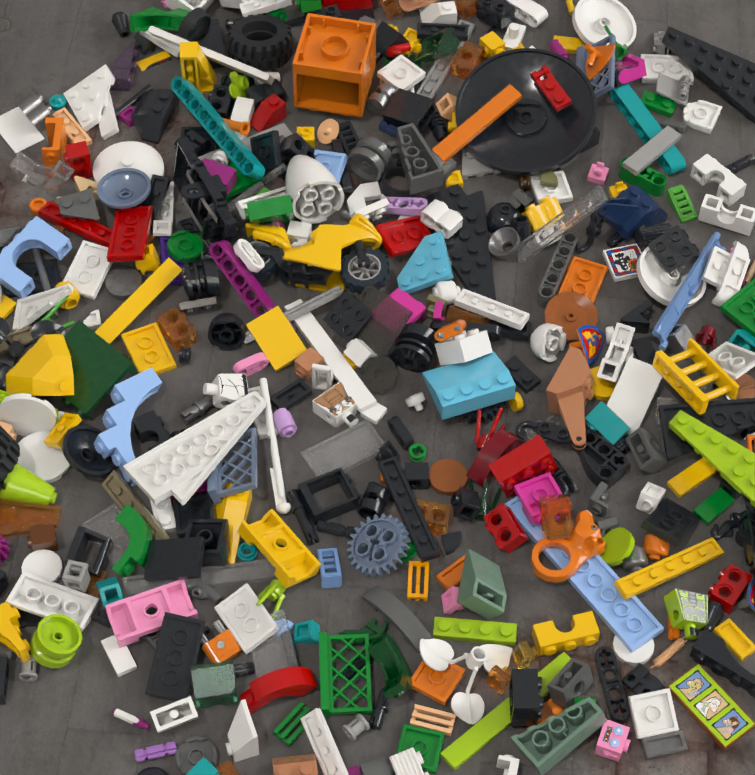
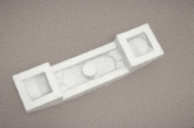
M170 182L159 220H154L153 236L172 235L174 182Z

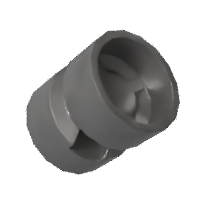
M386 83L379 84L374 93L366 100V106L369 111L377 116H382L383 109L386 108L392 96L396 93L395 89Z

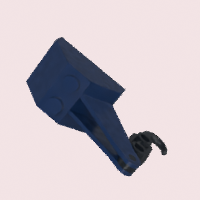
M638 185L623 190L616 198H601L595 202L594 208L596 211L590 215L591 219L586 228L587 241L582 247L577 245L576 251L581 253L592 246L595 238L601 234V228L605 220L626 240L633 237L637 228L641 225L650 226L658 222H666L668 213Z

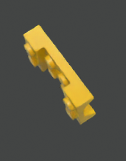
M270 509L261 520L248 525L245 520L241 522L238 530L239 535L249 546L255 544L275 567L274 575L286 589L317 575L321 563L273 509Z

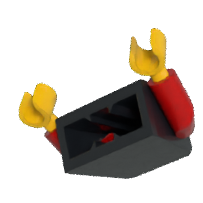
M382 21L376 29V64L382 57L391 61L395 56L411 51V49L413 53L422 51L421 44L417 40H413L410 44L398 32L397 26L386 24Z

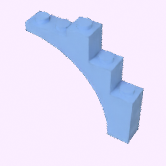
M153 368L114 385L110 396L113 403L117 405L106 410L102 420L108 430L98 434L94 442L96 451L104 459L111 456L113 463L119 467L124 479L132 487L137 484L124 472L123 466L135 459L130 437L131 421L134 412L147 398L157 393L163 383Z

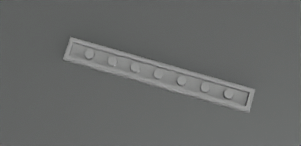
M460 19L457 25H468L469 40L475 30V24ZM447 40L416 94L434 100L467 41Z

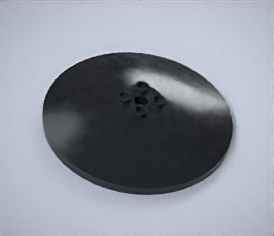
M536 48L504 51L479 64L467 76L456 100L455 117L457 128L509 84L522 94V98L466 145V148L475 158L492 169L513 175H535L549 172L563 166L577 156L586 146L593 133L597 117V103L593 87L578 66L557 53ZM544 65L548 66L552 75L572 100L571 105L559 112L554 110L530 76L531 72L539 71ZM542 76L540 77V79L544 80L546 79V77ZM524 115H529L531 117V119L528 121H524L521 118Z

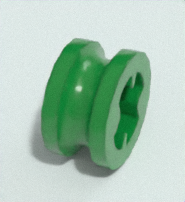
M418 443L411 445L409 448V459L412 462H423L426 459L425 446Z

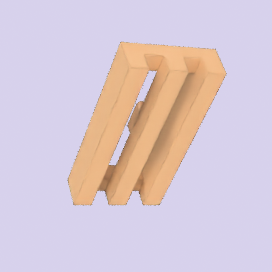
M415 704L410 725L443 732L451 737L456 715ZM416 718H417V719H421V720H425V721H429L430 723H434V724H441V725L449 726V728H444V727H440V726H436V725L424 723V722H421V721H417Z

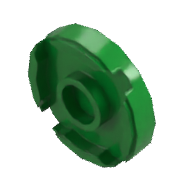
M186 230L173 233L167 243L168 254L173 259L188 263L200 258L204 247L203 241L198 234H192Z

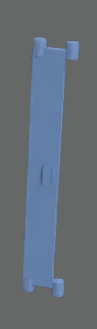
M715 232L711 236L655 325L652 335L658 337L660 341L659 350L665 351L669 344L666 340L703 281L701 277L712 248L716 246L726 251V248L721 246L719 242L721 237L719 232Z

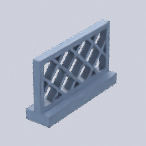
M612 33L592 46H604L609 43L608 45L616 44V36ZM583 46L577 48L576 66L586 75L585 66L589 52ZM615 49L606 66L590 81L592 87H596L594 90L596 98L614 88Z
M255 427L249 428L244 432L225 455L226 457L230 453L233 456L228 461H225L223 458L215 470L208 476L207 492L214 504L222 503V497L257 489V429ZM251 435L247 442L242 441L246 436ZM238 444L242 445L237 452L233 450ZM247 449L251 450L247 456L242 455ZM238 458L242 459L237 466L233 465ZM247 463H250L251 466L246 471L242 469ZM228 468L233 469L227 476L224 475ZM239 472L242 476L236 481L233 478ZM248 477L251 478V483L242 484ZM229 482L233 484L230 488L223 490Z

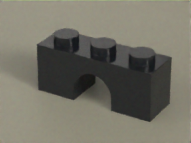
M154 410L132 419L134 431L141 443L147 441L158 442L156 445L149 447L148 451L172 438L170 432L164 430V422L161 416H157Z

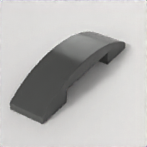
M376 585L362 597L375 612L379 611L404 635V640L417 653L420 652L419 642L421 639H433L419 619L398 598L383 587Z

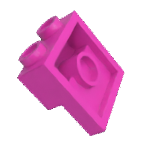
M550 472L514 485V492L522 504V511L530 525L535 523L538 526L543 525L547 522L548 518L554 516L558 519L565 515L568 502Z

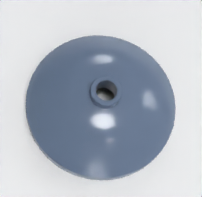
M121 168L111 171L103 176L97 185L99 200L104 205L115 209L135 207L142 203L151 192L149 177L143 171L134 168Z

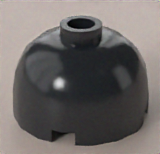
M508 202L494 205L490 208L486 218L488 231L492 234L503 227L512 228L514 218L521 215L519 209H515Z
M222 313L212 319L208 327V339L213 346L215 344L220 350L232 351L238 349L240 344L245 341V325L237 315Z

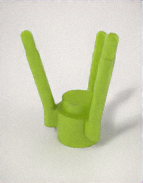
M274 579L257 596L259 601L256 603V606H260L267 598L271 601L278 600L272 614L274 621L281 603L286 597L283 594L286 588L279 580Z

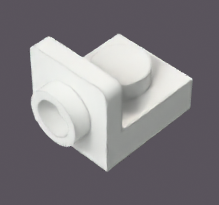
M647 482L640 493L636 508L651 514L664 497L666 489Z
M507 754L503 756L498 755L496 767L504 769L503 775H517L520 759Z

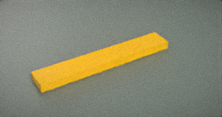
M168 258L95 333L111 344L182 272V269Z
M711 537L616 580L614 586L623 599L627 600L723 556L724 551L716 540Z

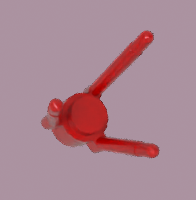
M499 408L489 434H482L481 437V409L478 410L476 434L473 443L477 444L476 449L481 450L485 443L493 436L503 408ZM502 424L500 429L504 430L506 425Z

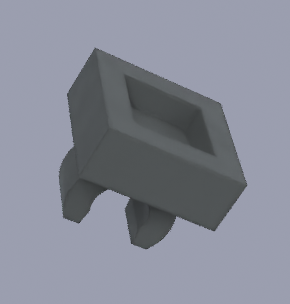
M518 188L512 194L516 199L511 205L515 209L519 208L522 204L526 207L533 200Z
M610 516L594 521V523L600 529L603 538L606 535V529L610 531L615 529L613 525L618 524L616 516Z

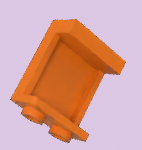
M46 117V132L49 146L52 147H42L41 150L45 172L52 174L63 173L65 165L63 153H66L65 145H67L64 119Z

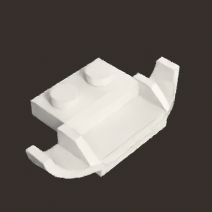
M738 241L733 242L734 248L731 253L716 246L713 247L701 280L717 287L716 291L718 292L711 303L718 307L740 290L750 263L746 246Z

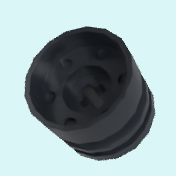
M213 258L203 259L202 268L199 269L195 261H192L193 270H189L188 262L183 263L182 280L184 291L189 301L194 300V291L197 292L198 299L202 297V290L206 291L208 298L221 296L217 266Z
M405 324L391 353L392 359L405 370L415 373L427 371L433 359V354L436 351L435 343L439 342L434 336L436 332L424 324Z

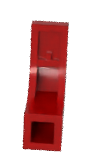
M287 667L269 672L249 683L250 688L239 695L241 700H246L250 715H252L274 699L283 696L303 698L318 686L310 668Z

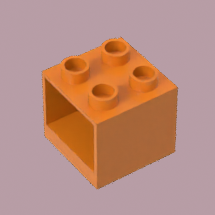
M311 13L307 14L292 63L294 107L362 118L376 68V23Z

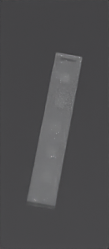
M597 185L523 240L516 251L519 262L525 263L605 204L608 198L603 187Z

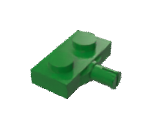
M644 90L640 99L648 110L671 118L677 104L674 100Z

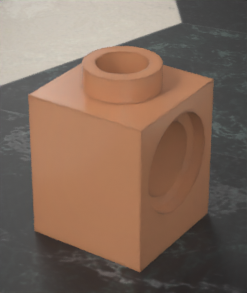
M309 347L294 360L295 373L300 378H304L309 382L312 379V364L324 365V357Z

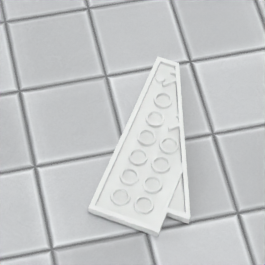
M254 390L123 466L124 472L155 505L172 495L184 505L264 410L266 401Z

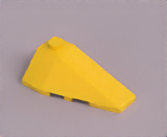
M228 483L223 490L230 488L233 484ZM252 490L222 497V503L215 504L216 519H228L230 553L227 565L235 566L237 550L242 539L238 530L241 522L247 520L252 501Z

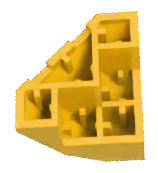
M45 334L38 339L37 343L6 373V392L11 394L27 393L31 394V396L74 395V374L71 355L63 334Z

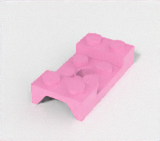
M184 579L105 605L106 614L119 648L138 642L141 636L161 630L165 612L198 619V612L192 605ZM154 607L157 609V612L149 615L146 613V610Z

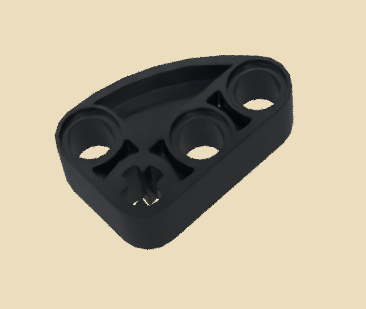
M587 429L586 441L591 443L586 442V447L579 450L582 467L593 484L598 487L602 481L608 484L609 489L625 475L628 459L597 432Z

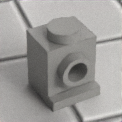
M68 560L62 576L65 586L86 593L91 580L88 572L89 565L83 562Z

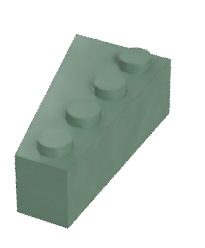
M588 697L565 709L564 712L547 718V721L537 726L533 725L527 728V731L519 735L515 734L510 738L514 746L540 775H544L607 722L601 708Z

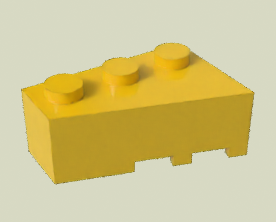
M180 42L182 78L193 83L200 93H209L213 90L215 84L218 85L216 73L198 42Z

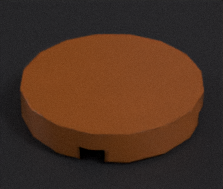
M442 459L432 465L429 471V483L431 488L437 493L452 496L454 493L456 494L460 487L465 488L468 472L459 461Z

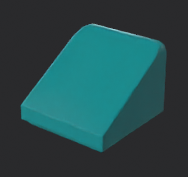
M314 620L295 623L294 643L319 644L320 625Z

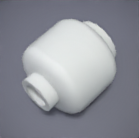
M452 280L437 282L435 287L432 288V295L446 300L447 305L454 304L455 298L461 292L460 287L456 286Z

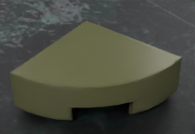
M552 171L541 173L540 185L558 187V178Z

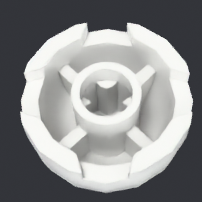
M550 323L538 326L530 337L532 352L544 361H555L557 359L555 356L559 351L564 350L566 344V333L562 331L563 327Z

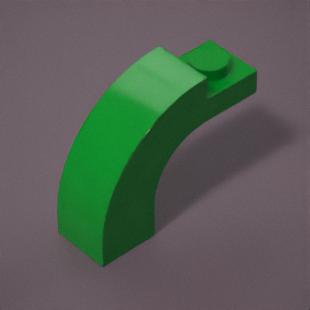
M128 504L114 519L129 533L128 548L112 567L124 580L134 571L137 564L141 567L145 566L149 540H153L151 529L146 520Z

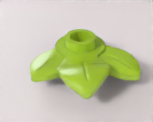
M236 71L231 72L229 75L232 82L229 86L231 97L233 99H236L237 96L246 98L245 90L249 88L248 78L238 75Z

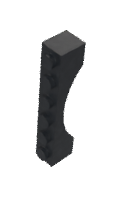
M704 629L693 645L690 657L695 662L707 666L713 673L722 675L733 685L740 686L751 696L755 697V675L744 669L732 657L722 638Z

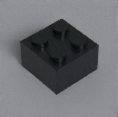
M512 669L509 683L511 726H536L538 718H541V709H543V696H540L542 677H538V669Z

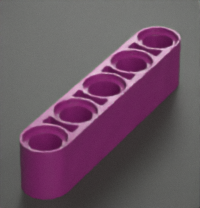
M221 240L210 245V256L255 317L258 318L265 313L262 309L263 306L266 308V312L276 307L252 272L247 269L244 262L235 254L234 248L228 241ZM241 276L244 278V283L241 281ZM252 291L255 293V298L251 294Z

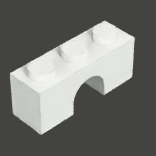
M709 154L704 155L692 165L690 176L702 186L708 182L719 183L716 197L723 198V202L726 205L731 206L744 196L747 184Z
M706 194L700 208L698 220L750 236L755 224V208L741 204L739 210L730 211L723 206V198Z

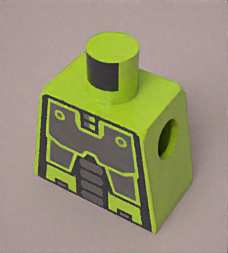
M674 589L664 596L671 626L684 630L685 639L694 640L698 638L697 631L708 623V595Z

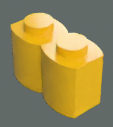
M548 195L539 200L540 204L535 206L533 203L525 207L526 211L521 214L527 216L528 220H530L531 233L565 216L556 196L550 198Z

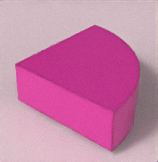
M442 301L435 302L434 320H445V317L442 316L444 308Z

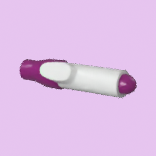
M118 708L112 710V714L115 717L133 724V726L146 730L150 728V723Z

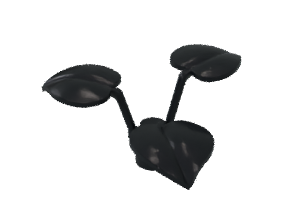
M0 317V344L4 340L10 346L9 354L14 357V367L17 364V358L23 355L25 348L37 343L38 339L45 334H63L64 336L65 328L52 321L41 320L35 323L31 329V336L34 340L24 345L20 342L11 343L5 337L10 332V326L6 320ZM5 366L0 370V388L5 392L6 373L12 369L10 366Z

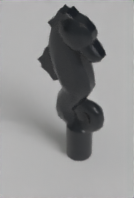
M747 510L741 513H731L730 520L725 521L719 529L718 524H714L710 531L711 537L717 541L724 537L731 538L733 535L732 528L739 527L743 520H745L742 515Z

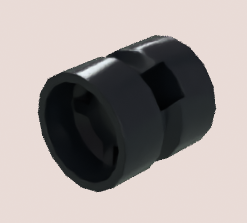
M376 484L368 485L363 494V499L357 508V513L365 520H367V517L374 520L375 514L380 518L389 502V491Z

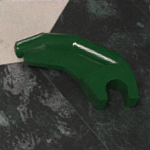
M373 618L364 628L360 630H344L339 635L369 634L370 643L386 632L388 621L384 620L382 626H376V618ZM365 640L355 641L353 644L365 645Z

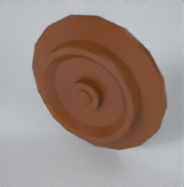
M563 292L555 295L548 302L544 311L545 323L563 327L562 331L566 333L567 341L579 340L576 329L580 326L588 324L596 327L598 322V311L594 303L585 295L577 292Z

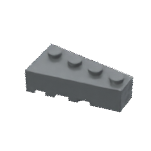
M414 123L397 127L396 145L410 195L442 186L444 170Z

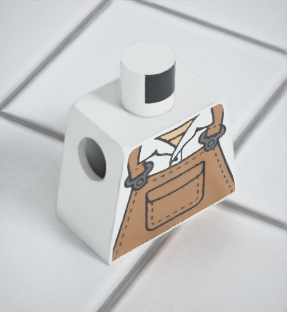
M341 381L312 401L313 412L334 427H339L345 422L352 428L358 423V418L355 416L357 413V403Z

